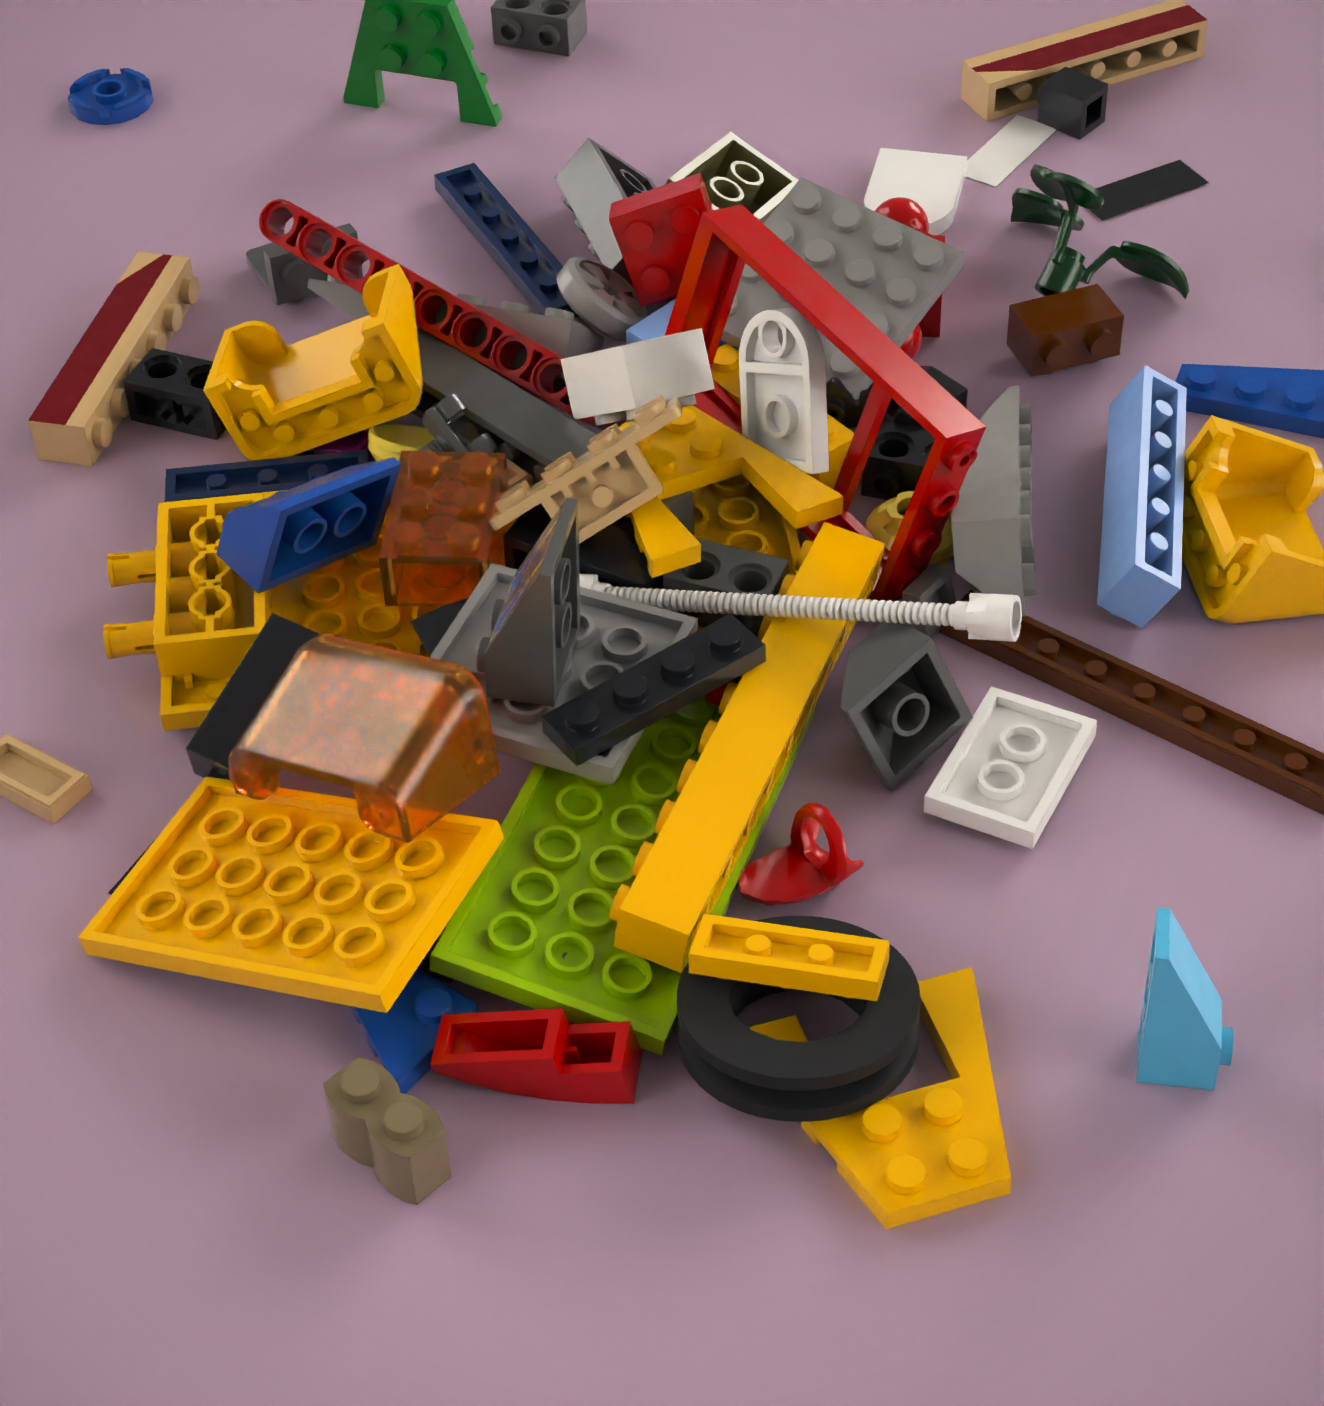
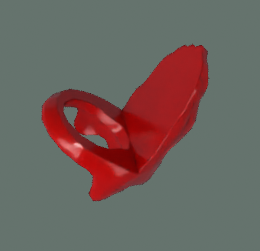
M808 803L803 805L795 814L790 835L791 844L774 849L766 856L750 862L741 872L738 882L742 897L766 906L798 903L835 889L851 874L859 870L864 865V862L862 860H850L847 855V847L842 831L829 810L818 803ZM820 825L828 839L829 852L820 848L816 843Z

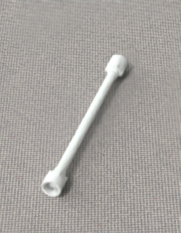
M579 573L580 587L675 612L693 611L695 613L707 612L710 614L713 612L715 614L731 613L735 615L747 614L749 616L754 614L755 616L767 615L769 617L781 616L784 618L788 616L789 618H822L824 620L837 619L839 621L843 619L845 621L857 620L859 622L864 620L865 622L878 621L880 623L893 622L895 624L899 622L905 624L907 622V624L914 623L916 625L920 623L932 626L934 624L937 626L950 625L955 630H967L968 639L1009 642L1017 641L1022 621L1020 597L1009 594L970 593L969 601H956L955 604L951 605L948 603L944 605L942 603L935 604L933 602L930 604L927 602L922 604L921 602H916L914 604L912 601L908 603L902 601L900 603L899 601L893 602L891 600L886 602L885 600L872 601L870 599L857 600L855 598L851 600L849 598L836 599L834 597L830 599L828 597L816 598L814 596L809 598L808 596L795 597L790 595L788 597L787 595H754L752 593L740 594L737 592L720 593L717 591H680L678 589L621 588L618 586L613 587L609 583H600L596 574Z

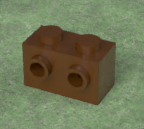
M1098 284L1009 305L1007 346L1031 377L1050 374L1057 370L1085 363H1094L1101 359L1120 355L1124 315Z

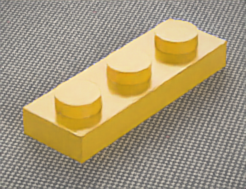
M704 914L688 954L689 973L877 1002L889 963L890 941Z

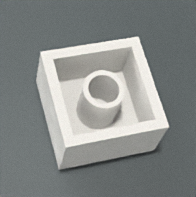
M702 328L560 359L574 420L594 416L596 426L626 419V417L627 420L634 419L633 417L636 415L635 411L660 395L663 396L666 403L677 397L682 407L690 404H697L696 393L715 389Z

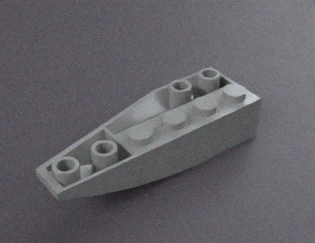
M330 275L327 276V281L309 278L307 288L345 313L357 319L370 315L364 305L362 294ZM457 294V297L564 358L599 351L603 346L604 336L589 329L590 325L583 319L574 318V313L570 311L546 308L545 314L529 311L530 306L512 301H501L500 308L485 306L486 300L467 294ZM446 303L437 310L435 316L437 324L446 317L448 311ZM486 325L479 328L475 334L474 344L476 347L486 339ZM526 348L519 350L513 360L515 370L522 367L527 358ZM563 371L555 377L554 382L566 383Z
M1009 386L980 419L986 426V429L976 450L978 452L977 458L968 469L960 488L959 501L952 509L951 527L955 572L982 593L1018 595L1021 600L1022 616H1025V596L1036 594L1034 572L1035 548L1031 530L1032 418L1030 403H1021L1020 387Z

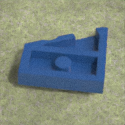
M419 968L416 969L388 1013L349 1006L356 1021L362 1024L366 1040L375 1058L379 1057L383 1067L396 1080L400 1093L404 1094L432 1068L430 1063L442 1015L479 1013L478 1004Z

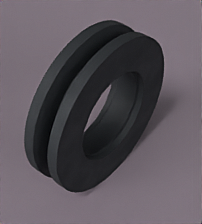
M781 916L756 920L758 922L882 939L876 934L856 925L823 917ZM891 944L889 963L878 1001L824 994L843 1001L860 1017L852 1026L832 1037L808 1042L784 1041L770 1038L752 1031L737 1018L747 1005L766 995L791 990H803L784 989L777 986L690 974L689 962L685 966L677 988L678 1044L680 1055L689 1074L697 1084L708 1094L731 1108L757 1117L778 1121L811 1122L838 1118L858 1112L882 1100L902 1083L915 1062L919 1043V985L912 967L904 956Z

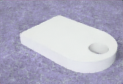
M880 148L865 194L864 206L875 211L880 204L888 199L895 197L911 199L917 202L925 211L929 222L928 233L940 235L951 226L954 220L967 172L968 156Z
M780 308L762 311L756 314L747 324L739 347L742 435L805 473L828 472L826 371L824 350L815 327L795 309ZM779 326L783 334L782 346L778 339Z

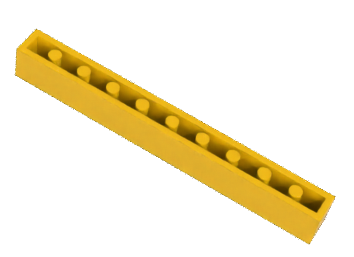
M824 522L814 542L808 539L804 541L795 565V570L798 572L796 576L787 573L778 595L866 600L876 583L885 543ZM764 616L758 633V639L766 645V661L740 675L742 678L738 684L731 681L728 683L718 711L722 716L718 722L710 719L706 724L698 746V752L701 753L698 761L688 759L681 772L677 785V792L680 793L676 802L669 799L665 801L655 826V833L658 836L654 844L645 841L638 852L632 875L636 876L631 887L622 884L615 895L609 913V919L617 921L613 947L679 973L683 972L689 960L688 954L704 914H712L856 621Z

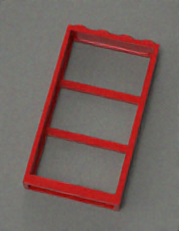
M743 205L703 212L665 336L702 328L711 369L745 264H747L804 316L816 330L818 329L874 381L833 490L843 496V513L799 528L811 541L814 542L824 522L877 540L848 509L891 398L935 438L891 550L889 551L884 547L877 580L869 595L872 601L885 600L887 602L891 600L894 602L903 599L902 592L928 567L933 553L942 541V531L951 510L959 501L960 488L968 469L977 458L978 452L976 450L986 426ZM714 380L715 389L695 394L697 404H693L694 407L742 435L741 406Z

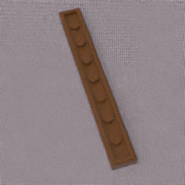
M970 590L960 601H969V594L977 592ZM1026 615L1022 616L1020 634L1016 642L968 639L967 630H955L950 625L940 626V633L1324 815V753Z

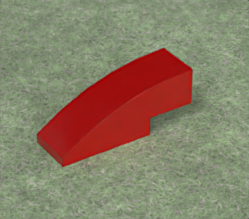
M563 1008L443 1014L430 1065L434 1073L468 1084L514 1095L589 1104H634L642 1051L630 1021L569 1024Z

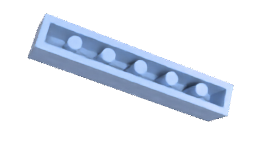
M1146 365L1141 368L1109 405L1097 605L1106 609L1113 616L1123 618L1140 628H1143L1181 589L1187 388Z

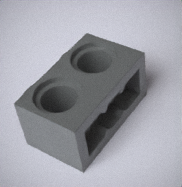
M496 0L491 6L494 44L570 56L587 33L586 0Z
M696 538L701 543V562L663 575V589L737 592L740 594L752 593L754 595L773 594L775 596L779 594L783 580L787 573H789V560ZM693 611L677 612L698 618V625L703 627L728 615L727 613L715 614L713 612L711 614L707 612L695 613ZM732 614L758 638L764 616Z

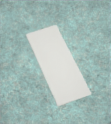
M1016 115L967 160L965 177L994 187L998 186L1057 129Z

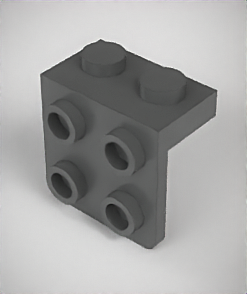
M350 223L337 227L358 239L357 231ZM331 238L324 243L322 256L326 255L330 250ZM275 243L259 246L246 252L248 265L277 305L297 302L306 296L315 294V292L307 288L309 278L327 281L328 274ZM362 266L359 271L360 279L363 277Z

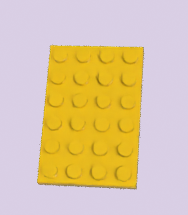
M206 776L78 936V940L86 955L388 1013L503 841L504 835L498 820Z

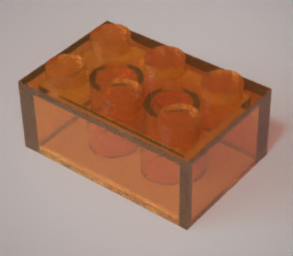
M401 450L399 460L401 467L392 492L379 553L385 606L442 607L469 598L491 563L500 565L506 525L495 531L489 521L498 512L494 503L500 499L502 493L509 489L506 453Z

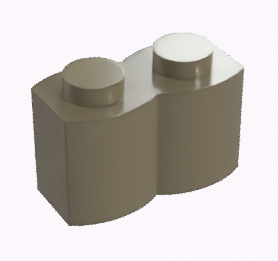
M357 1057L323 1083L332 1132L337 1145L354 1161L374 1167L378 1180L393 1196L407 1203L417 1205L451 1178L445 1131L440 1117L424 1101L414 1096L400 1093L396 1080L384 1067L369 1059Z

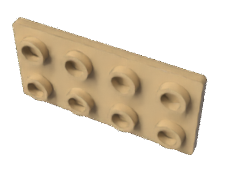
M662 395L654 398L635 411L636 415L633 417L635 422L622 431L616 423L609 426L589 440L590 444L587 445L589 451L575 459L570 451L544 468L545 471L541 474L543 480L530 487L525 479L506 490L499 496L500 499L494 503L497 509L489 521L494 530L500 529L542 503L552 519L566 498L578 499L580 544L664 492L663 486L636 444L682 415V404L679 399L675 397L666 403Z

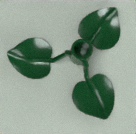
M1037 164L1033 165L1030 176L1034 184L1044 194L1025 188L1015 189L1012 195L1011 222H1028L1059 227L1053 252L1035 284V289L1040 294L1048 296L1076 289L1079 281L1089 284L1093 274L1109 259L1115 258L1126 269L1171 286L1186 299L1189 293V285L1185 273L1179 265L1166 254L1139 243L1123 241L1120 247L1110 246L1088 268H1085L1083 265L1085 261L1084 255L1075 249L1067 247L1071 231H1081L1084 226L1083 220L1077 216L1079 206L1090 210H1099L1104 204L1102 195L1093 186L1079 178L1055 172ZM1055 199L1066 201L1068 210L1063 209V206Z

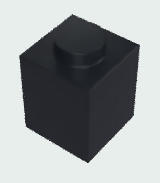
M1064 67L1040 84L1037 92V102L1039 103L1037 122L1080 140L1105 122L1108 83Z

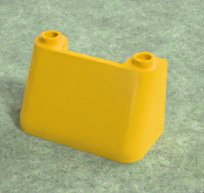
M399 264L376 272L364 284L362 299L370 315L287 346L277 330L262 321L244 322L224 331L203 391L237 447L246 458L254 461L291 457L402 417L416 409L421 400L423 376L414 298L411 285Z
M1213 415L1210 416L1185 451L1182 558L1205 614L1208 618L1229 624L1323 615L1324 549L1306 513V510L1321 495L1324 489L1323 469L1314 448Z

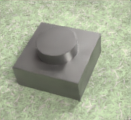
M931 563L902 592L903 601L907 603L912 601L914 604L916 602H921V604L923 602L928 604L931 602L935 604L942 603L943 605L945 603L955 604L956 600L950 567ZM914 623L908 624L931 638L940 630V626L935 624L933 626L929 624L922 625L921 623L919 625Z

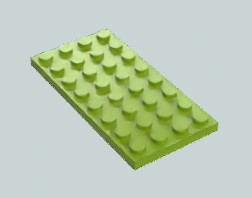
M706 695L645 728L613 785L535 763L501 825L504 835L503 841L449 920L430 955L429 970L536 1010L563 1008L567 1020L574 1024L630 1021L640 1048L662 1056L678 1021L677 988L682 973L613 947L617 921L609 919V913L619 887L622 884L631 887L636 876L632 875L638 852L645 841L654 844L658 836L655 833V826L660 811L667 799L674 802L678 799L680 793L677 792V785L681 772L688 759L698 761L701 755L698 752V746L706 724L710 719L718 722L722 716L718 713L719 706L705 701ZM818 701L711 915L725 916L739 885L738 879L740 874L747 867L812 723ZM567 952L566 956L563 959L562 955Z

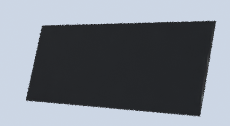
M1177 160L1095 188L1102 195L1104 204L1101 209L1090 211L1101 220L1209 182L1184 162Z

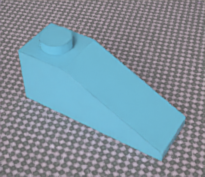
M1157 908L1138 1030L1136 1082L1214 1090L1219 1065L1230 1066L1233 1027L1222 1026V999L1171 909Z

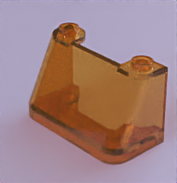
M319 634L297 649L228 758L229 778L236 794L256 800L266 799L278 790L280 784L278 772L282 769L354 789L358 814L362 823L375 833L406 843L412 841L501 773L485 694L475 675L467 668L446 661L329 634Z

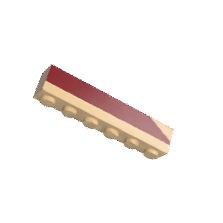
M1168 0L965 59L962 62L961 99L988 122L1038 107L1037 92L1040 84L1064 67L1111 85L1203 57L1207 19L1183 0Z
M139 251L136 253L28 420L38 460L94 466L103 449L110 445L113 433L120 421L129 414L123 384L124 379L152 348L166 350V346L173 334L180 330L183 318L190 306L194 305L198 300L199 281L197 277L193 276L190 257Z

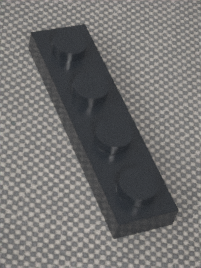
M730 613L542 715L543 733L578 766L766 661V645Z

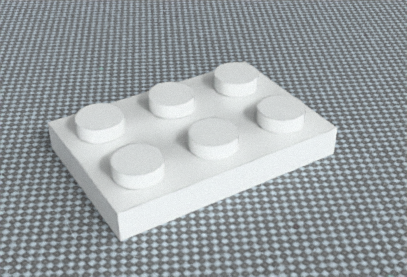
M991 686L925 794L924 813L1033 849L1096 736L1097 720Z

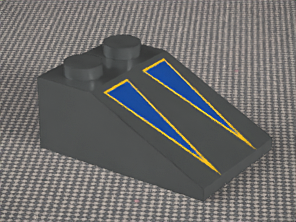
M565 499L513 576L505 599H497L494 604L491 620L492 635L490 638L483 637L481 639L477 655L478 672H485L486 697L551 707L555 706L580 632L578 499Z

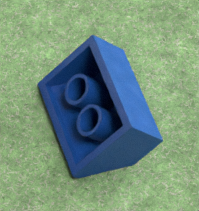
M393 457L346 467L325 476H318L312 481L289 490L279 491L268 498L247 506L237 507L226 514L216 555L257 593H261L377 544L401 463Z

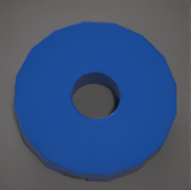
M120 68L121 74H110L109 69H98L87 73L74 81L69 88L70 96L68 95L71 113L78 120L98 125L123 123L137 118L146 112L153 102L150 80L144 74L129 68Z

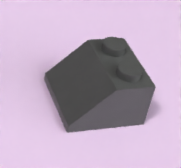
M884 622L878 625L848 652L840 709L884 787L892 791L968 723L973 716L932 638L917 629L900 622L897 624Z

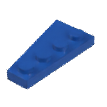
M1202 364L1181 365L1175 382L1187 388L1186 411L1324 438V370Z

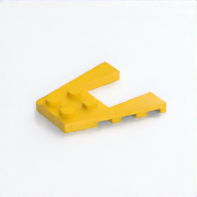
M691 404L682 407V415L636 444L664 488V492L626 515V518L630 517L634 526L635 540L640 552H644L647 558L648 572L652 578L701 562V543L661 500L742 474L795 529L843 513V496L839 492ZM635 421L626 422L619 429L622 431Z
M971 967L918 981L920 1015L952 1080L884 1098L865 1109L842 1117L801 1122V1128L815 1144L821 1143L835 1159L839 1174L885 1229L1010 1194L1011 1173L975 977ZM796 1015L749 1027L752 1031L776 1040L808 1042Z

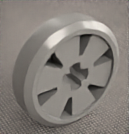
M571 257L556 276L559 291L570 308L591 327L612 339L626 342V330L651 315L648 305L640 306L634 287L626 279L594 259Z

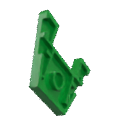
M365 0L343 96L344 103L379 109L385 101L382 71L455 82L457 85L461 122L496 127L502 119V113L498 104L493 105L485 85L488 82L486 74L479 72L471 53L474 46L455 0Z

